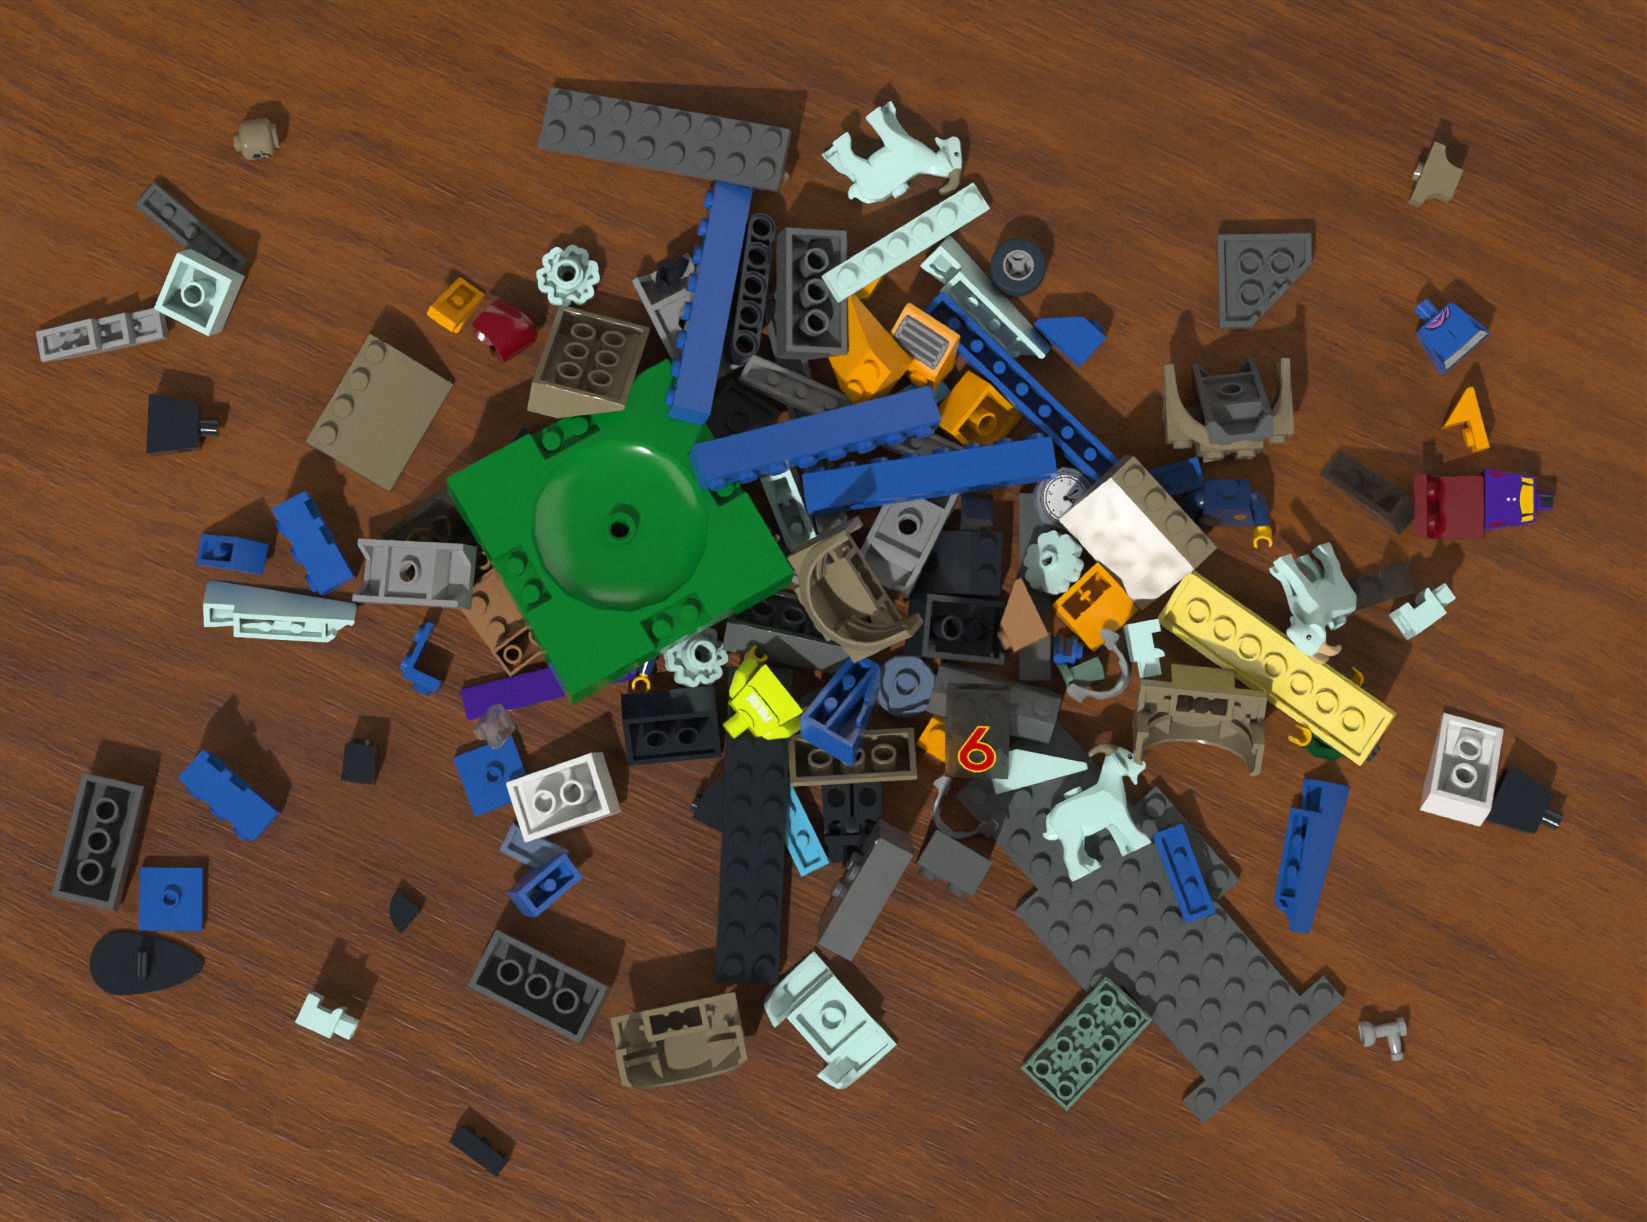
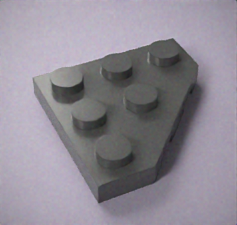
M1311 233L1217 235L1219 329H1250L1312 265Z

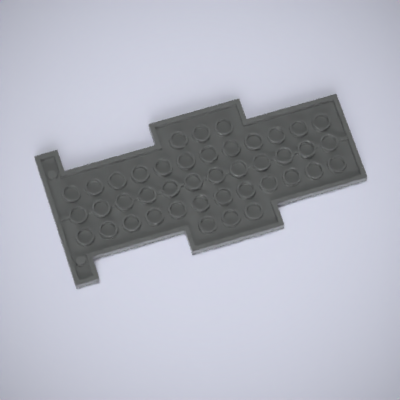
M1056 720L1048 746L1020 738L1009 750L1019 749L1084 762L1087 764V770L995 795L989 771L986 770L982 771L955 796L980 824L984 820L988 822L991 819L999 823V828L991 837L1038 889L1014 911L1089 995L1106 976L1117 986L1120 987L1122 985L1204 1078L1197 1087L1181 1100L1201 1124H1204L1339 1005L1344 998L1323 975L1302 994L1298 995L1216 902L1240 880L1157 786L1134 806L1126 800L1133 823L1139 831L1149 837L1152 843L1122 857L1112 834L1105 827L1084 839L1085 852L1089 857L1100 862L1102 867L1072 882L1063 859L1064 849L1060 839L1053 841L1043 837L1042 833L1047 831L1046 816L1056 804L1066 800L1063 795L1064 793L1079 786L1082 791L1094 786L1098 782L1101 770L1088 758L1087 754ZM1183 824L1216 912L1187 924L1184 922L1152 837L1155 833Z

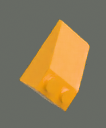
M852 294L847 298V355L829 357L840 389L854 404L886 397L913 361L856 295Z

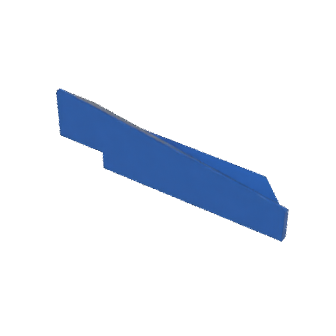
M1304 778L1302 809L1290 807L1274 902L1278 909L1285 912L1290 922L1288 927L1290 931L1308 934L1311 930L1350 791L1349 786Z

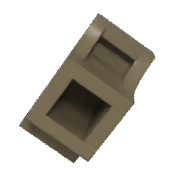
M1435 141L1430 147L1424 163L1418 162L1411 178L1416 180V183L1407 202L1408 204L1419 208L1428 199H1438L1445 203L1452 199L1463 169L1453 166L1447 160L1445 145Z

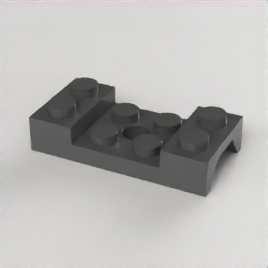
M1253 356L1247 357L1236 373L1210 376L1198 363H1191L1193 388L1197 400H1200L1205 416L1206 432L1210 445H1229L1233 442L1246 440L1258 442L1264 438L1274 437L1272 412Z

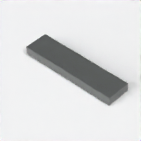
M155 181L134 204L185 249H192L239 274L250 263Z

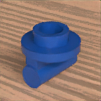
M1057 635L1054 638L1053 660L1055 663L1062 664L1067 662L1069 666L1074 667L1075 661H1081L1083 643L1078 642L1077 635H1073L1072 638Z

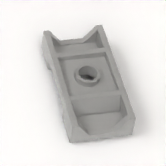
M688 253L682 255V257L689 261L683 277L675 287L664 294H659L654 290L657 271L632 280L672 361L674 357L678 358L680 348L675 347L679 329H681L679 320L684 302H689L691 292L686 291L690 273L695 274V266L691 263L692 260ZM723 349L717 380L744 367V364L740 366L730 364L725 359Z
M961 494L882 506L860 552L883 588L909 599L922 573V568ZM905 519H911L916 523L917 529L913 534L905 535L899 530L900 522Z
M358 539V547L366 558L364 583L352 595V601L367 604H398L471 610L477 554L476 546L455 543ZM413 565L415 576L411 581H408L406 573L408 568Z

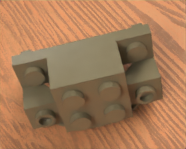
M1281 358V362H1276L1277 393L1275 401H1271L1269 404L1273 416L1274 437L1264 438L1268 439V444L1286 443L1287 437L1294 435L1290 358ZM1174 364L1162 367L1164 407L1161 410L1162 423H1165L1166 444H1173L1174 449L1192 448V443H1194L1195 457L1203 458V463L1222 462L1225 456H1234V461L1253 460V457L1260 453L1264 448L1263 440L1258 442L1249 440L1237 441L1229 445H1210L1202 406L1194 405V407L1184 408L1177 391Z
M858 516L844 523L841 522L840 518L830 522L818 536L798 545L787 557L792 570L799 576V584L794 589L799 602L805 607L816 629L823 634L826 641L833 640L840 644L853 663L912 637L924 623L919 613L903 620L853 541L850 533L863 526ZM869 615V617L871 618V623L863 621L860 618Z
M1171 664L1168 682L1140 679L1139 693L1136 694L1132 719L1133 762L1143 765L1144 752L1156 744L1177 741L1196 742L1216 746L1236 754L1246 763L1250 776L1260 775L1265 747L1263 723L1267 704V691L1235 688L1234 670L1180 664Z
M735 992L610 1018L616 1044L615 1054L621 1084L631 1089L657 1088L716 1076L740 1068L748 1059V1048Z

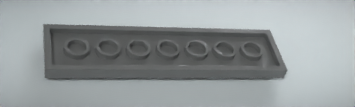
M550 87L538 148L544 151L780 192L792 131L786 128Z

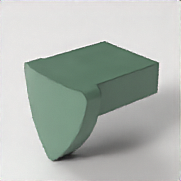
M1098 657L1070 669L1065 662L1062 664L1055 663L1066 688L1071 684L1086 687L1105 679L1103 667Z

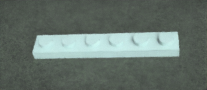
M972 183L828 271L822 276V279L839 303L984 214L990 208L975 184Z

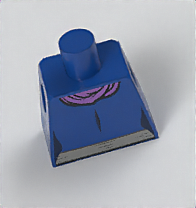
M1427 297L1414 309L1416 314L1425 323L1415 335L1441 376L1491 334L1452 302L1439 311Z

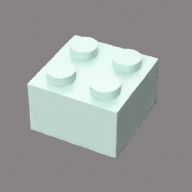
M192 249L177 252L154 309L207 336L220 333L245 276Z

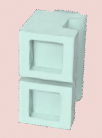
M1444 583L1433 591L1426 588L1419 592L1415 598L1417 605L1415 608H1412L1409 602L1390 613L1389 616L1408 640L1445 615L1447 612L1443 607L1456 598Z
M1159 619L1124 625L1130 663L1137 661L1140 678L1161 675L1159 657H1163L1165 654L1162 650L1154 648L1152 633L1161 631Z
M314 991L309 993L295 1023L328 1038L333 1037L335 1033L348 1040L352 1038L360 1020L345 1014L347 1007H339L332 1011L321 1005L325 996Z

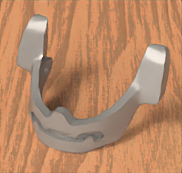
M1106 627L1102 628L1100 636L1105 641L1103 645L1120 658L1118 664L1121 668V675L1112 689L1102 690V692L1091 691L1087 686L1071 684L1067 688V694L1080 703L1086 696L1099 700L1115 697L1123 693L1128 687L1131 674L1125 655L1117 647L1119 635Z
M943 773L933 783L938 790L932 804V824L935 830L954 840H968L979 833L990 838L999 828V823L994 819L988 822L984 820L981 824L977 825L976 829L968 833L964 831L954 832L941 820L939 803L943 795H947L948 790L951 788L949 784L952 779L948 773Z

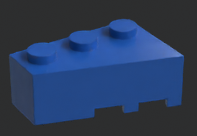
M303 491L272 508L277 518L275 524L283 538L288 537L293 546L290 548L292 556L298 565L303 563L308 572V575L304 577L313 593L319 591L322 596H325L356 579L355 574L310 494Z
M849 657L800 717L801 738L853 768L881 687L880 665L867 658L853 663Z
M202 750L178 777L187 786L185 788L186 791L198 801L202 798L211 806L209 811L221 821H224L226 818L235 826L232 831L245 842L249 838L257 842L282 814L211 751Z

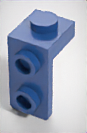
M430 620L426 626L421 624L413 640L417 642L413 654L408 652L400 666V669L404 671L401 677L414 683L411 689L428 697L431 691L439 694L443 686V682L416 670L437 624Z

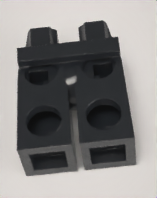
M882 781L853 783L854 812H850L849 783L821 785L825 846H828L831 863L848 862L847 845H860L861 850L878 819L882 820Z

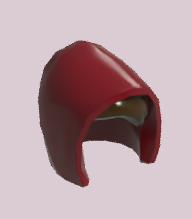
M498 299L491 303L472 324V327L476 329L474 335L489 347L492 356L498 358L502 363H506L525 351L538 338L536 324L529 315L521 309Z

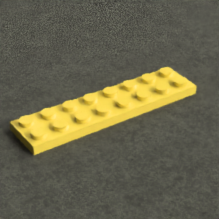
M1194 570L1181 580L1157 618L1160 625L1222 669L1234 670V677L1252 690L1267 691V700L1308 728L1359 766L1364 764L1397 714L1328 664H1316L1311 661L1307 655L1295 647L1294 642L1287 635Z

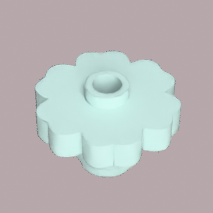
M569 245L565 251L555 247L543 256L542 263L544 267L536 273L538 288L542 293H548V300L552 305L570 307L573 302L577 306H584L587 301L595 296L592 286H596L600 282L599 267L595 261L589 260L587 250L578 248L575 245ZM566 273L574 274L573 280L563 281V276Z
M1055 530L1041 534L1038 537V544H1032L1027 549V555L1023 562L1029 569L1026 571L1025 579L1030 582L1033 589L1040 592L1045 591L1053 596L1068 591L1070 583L1076 582L1080 578L1084 566L1083 561L1079 559L1082 547L1074 537L1068 534L1062 535Z
M707 628L667 650L663 655L666 660L665 668L668 671L675 672V682L684 684L688 688H693L699 683L702 686H709L719 679L723 674L721 665L727 663L728 654L726 653L727 651L722 650L724 642L717 641L716 630ZM695 652L699 655V660L696 659Z

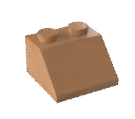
M1021 578L1014 583L1000 623L1001 631L997 632L1003 649L1005 651L1010 649L1013 655L1047 639L1049 636Z

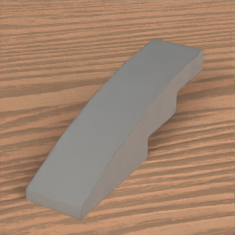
M154 308L131 314L121 313L100 319L91 318L36 332L40 359L43 363L97 354L169 338L165 314Z

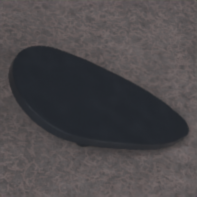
M123 932L113 933L101 939L94 947L89 963L91 976L95 983L102 990L113 995L143 994L174 987L190 980L203 969L202 960L192 951L179 944L142 934Z

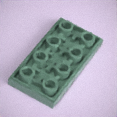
M1106 976L1021 1066V1069L1068 1111L1150 1024L1153 1018Z

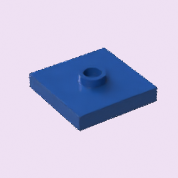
M512 735L453 758L475 817L512 803L506 782L527 775Z
M140 867L139 930L203 931L204 868Z

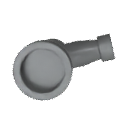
M1403 1017L1396 1018L1395 1022L1373 1026L1368 1021L1358 1023L1359 1036L1363 1047L1372 1046L1376 1038L1387 1036L1391 1050V1060L1404 1059L1403 1052H1401L1400 1037L1407 1035V1028Z

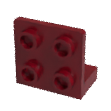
M1414 475V537L1422 540L1483 539L1485 537V477Z

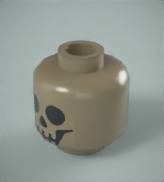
M267 118L242 121L239 124V133H233L236 152L242 151L246 160L272 157L275 155L276 149L280 148L277 125L271 124V121Z

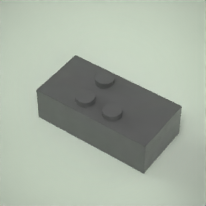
M82 773L51 896L109 911H119L149 790L144 786Z
M878 819L860 852H853L846 865V869L849 870L844 879L838 878L832 888L831 895L833 898L818 922L819 945L852 961L914 855L911 835Z
M938 830L934 831L915 865L920 867L919 874L933 882L937 878L948 884L945 889L960 898H963L965 894L968 896L974 895L992 864L988 859Z
M497 929L467 985L579 1044L585 1043L613 988Z

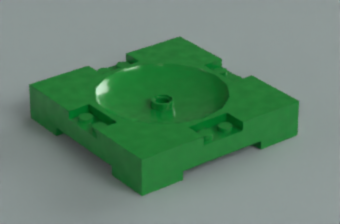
M668 359L635 376L624 410L565 417L532 436L530 433L446 478L447 491L476 542L478 545L480 544L571 706L622 679L631 670L732 614H739L792 584L794 571L747 492L744 493L738 481L728 483L727 487L718 491H711L710 488L699 489L688 455L693 445L715 440L706 423L702 426L667 417L669 405H665L664 400L668 386L673 387L674 377L670 376L671 364ZM619 526L626 528L628 534L625 537L617 538L611 531Z

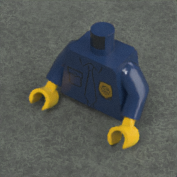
M1205 480L1199 489L1189 493L1184 498L1182 510L1197 526L1255 525L1257 527L1254 529V547L1258 548V540L1262 538L1269 541V548L1272 546V529L1267 526L1269 524L1267 498L1256 489H1251L1249 480Z

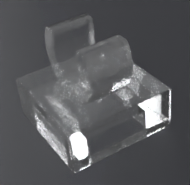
M502 704L491 705L484 716L481 717L477 724L478 727L472 729L478 740L486 739L491 749L501 748L515 730V726Z

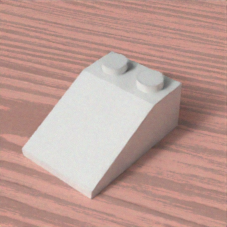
M1443 713L1424 782L1420 810L1481 826L1492 807L1504 729Z
M603 752L589 753L506 782L525 843L622 812Z

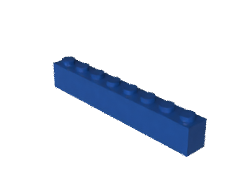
M717 180L712 190H706L702 208L707 209L706 217H701L697 230V235L702 236L700 246H695L691 262L696 264L695 274L690 273L686 291L691 292L689 302H684L681 312V319L685 320L684 330L679 329L675 347L680 348L678 358L674 357L670 369V376L674 377L673 387L668 386L664 404L669 405L667 417L704 426L710 415L753 189Z
M943 291L923 311L960 335L957 355L983 380L990 383L1039 433H1043L1044 437L1052 436L1053 446L1075 468L1084 474L1092 484L1099 480L1119 460Z
M929 385L695 444L688 457L699 489L710 488L711 491H718L727 487L728 483L731 482L749 483L756 480L759 475L767 473L770 476L785 473L788 468L798 465L800 468H808L815 465L821 459L829 458V461H835L845 457L849 452L858 450V453H866L876 448V445L887 443L888 446H894L904 442L905 438L916 436L918 439L925 438L935 432L942 419Z
M1043 433L1027 435L1025 440L1013 442L1012 438L998 439L994 441V445L982 447L981 443H970L964 445L963 450L951 451L950 448L945 447L934 449L932 454L920 456L918 452L906 453L901 455V459L889 461L888 457H878L871 459L870 464L857 466V462H846L839 464L838 469L826 470L824 466L813 467L807 470L808 473L802 474L807 515L811 517L1054 480L1057 478L1058 472L1052 436L1044 437Z

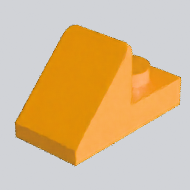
M459 277L430 306L426 315L450 332L458 333L480 304L485 294Z
M1470 387L1462 392L1441 429L1465 423L1466 428L1462 430L1464 442L1467 447L1472 448L1473 453L1484 451L1490 446L1474 388Z

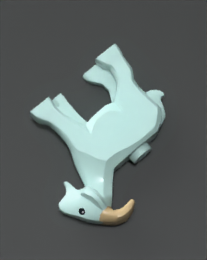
M1330 542L1321 544L1312 550L1316 558L1321 560L1324 570L1315 560L1312 561L1309 554L1300 556L1296 560L1293 559L1291 554L1282 556L1273 562L1275 566L1269 569L1271 574L1281 581L1290 610L1294 615L1290 618L1291 627L1286 630L1287 636L1294 642L1295 647L1300 652L1307 655L1316 664L1326 663L1329 660V656L1337 655L1342 647L1341 645L1333 647L1326 643L1327 633L1325 627L1328 626L1332 631L1347 622L1346 617L1354 612L1357 606V595L1343 576L1340 563L1334 554Z

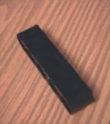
M765 213L755 214L746 223L723 347L725 359L730 364L738 366L745 364L755 355L760 346L776 231L774 220ZM753 226L758 227L762 231L763 236L757 235L753 230ZM749 255L754 256L758 260L759 265L753 264L749 259ZM744 284L750 285L755 294L748 293ZM740 313L746 314L749 317L750 324L742 320ZM736 342L745 346L746 353L738 350Z

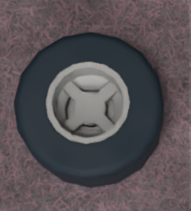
M1022 238L1009 239L1000 244L992 255L989 268L991 280L997 289L1006 295L1014 297L1029 295L1039 287L1044 279L1046 270L1045 256L1039 246L1030 240Z

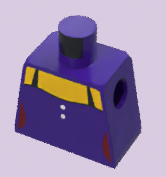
M1485 469L1481 472V476L1485 477V531L1529 525L1535 522V511H1552L1553 493L1535 492V478L1491 469Z

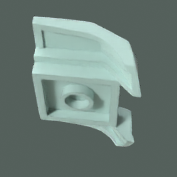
M814 951L792 969L765 997L764 1008L774 1028L787 1017L828 1063L817 1076L837 1089L847 1088L897 1045Z

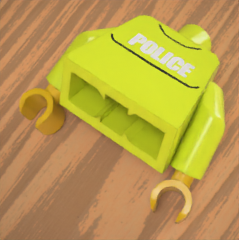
M755 645L745 653L744 661L735 671L729 689L731 699L728 703L736 714L722 725L734 739L747 728L755 737L762 736L767 740L789 738L801 730L800 717L808 706L803 708L798 706L767 665L762 664L767 660L768 656L765 654L760 659L755 656L754 650L757 648Z

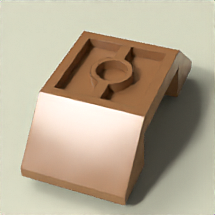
M477 544L471 610H460L511 677L541 655L540 648L480 544Z

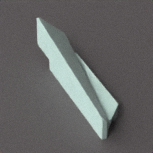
M948 236L920 265L925 271L945 284L939 292L943 291L1011 357L1034 355L1043 359L1051 349L1044 338L1007 297L997 289L995 284L951 236Z
M209 580L206 585L203 601L204 627L233 626L234 637L329 642L336 637L338 630L346 625H354L356 604Z

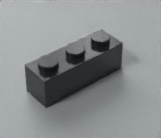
M461 1125L449 1142L497 1177L509 1161L506 1158L508 1154L500 1148L495 1150L491 1146L492 1142L484 1136L482 1138L478 1137L475 1134L476 1130L470 1125Z

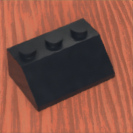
M715 686L621 694L622 724L628 766L722 757Z

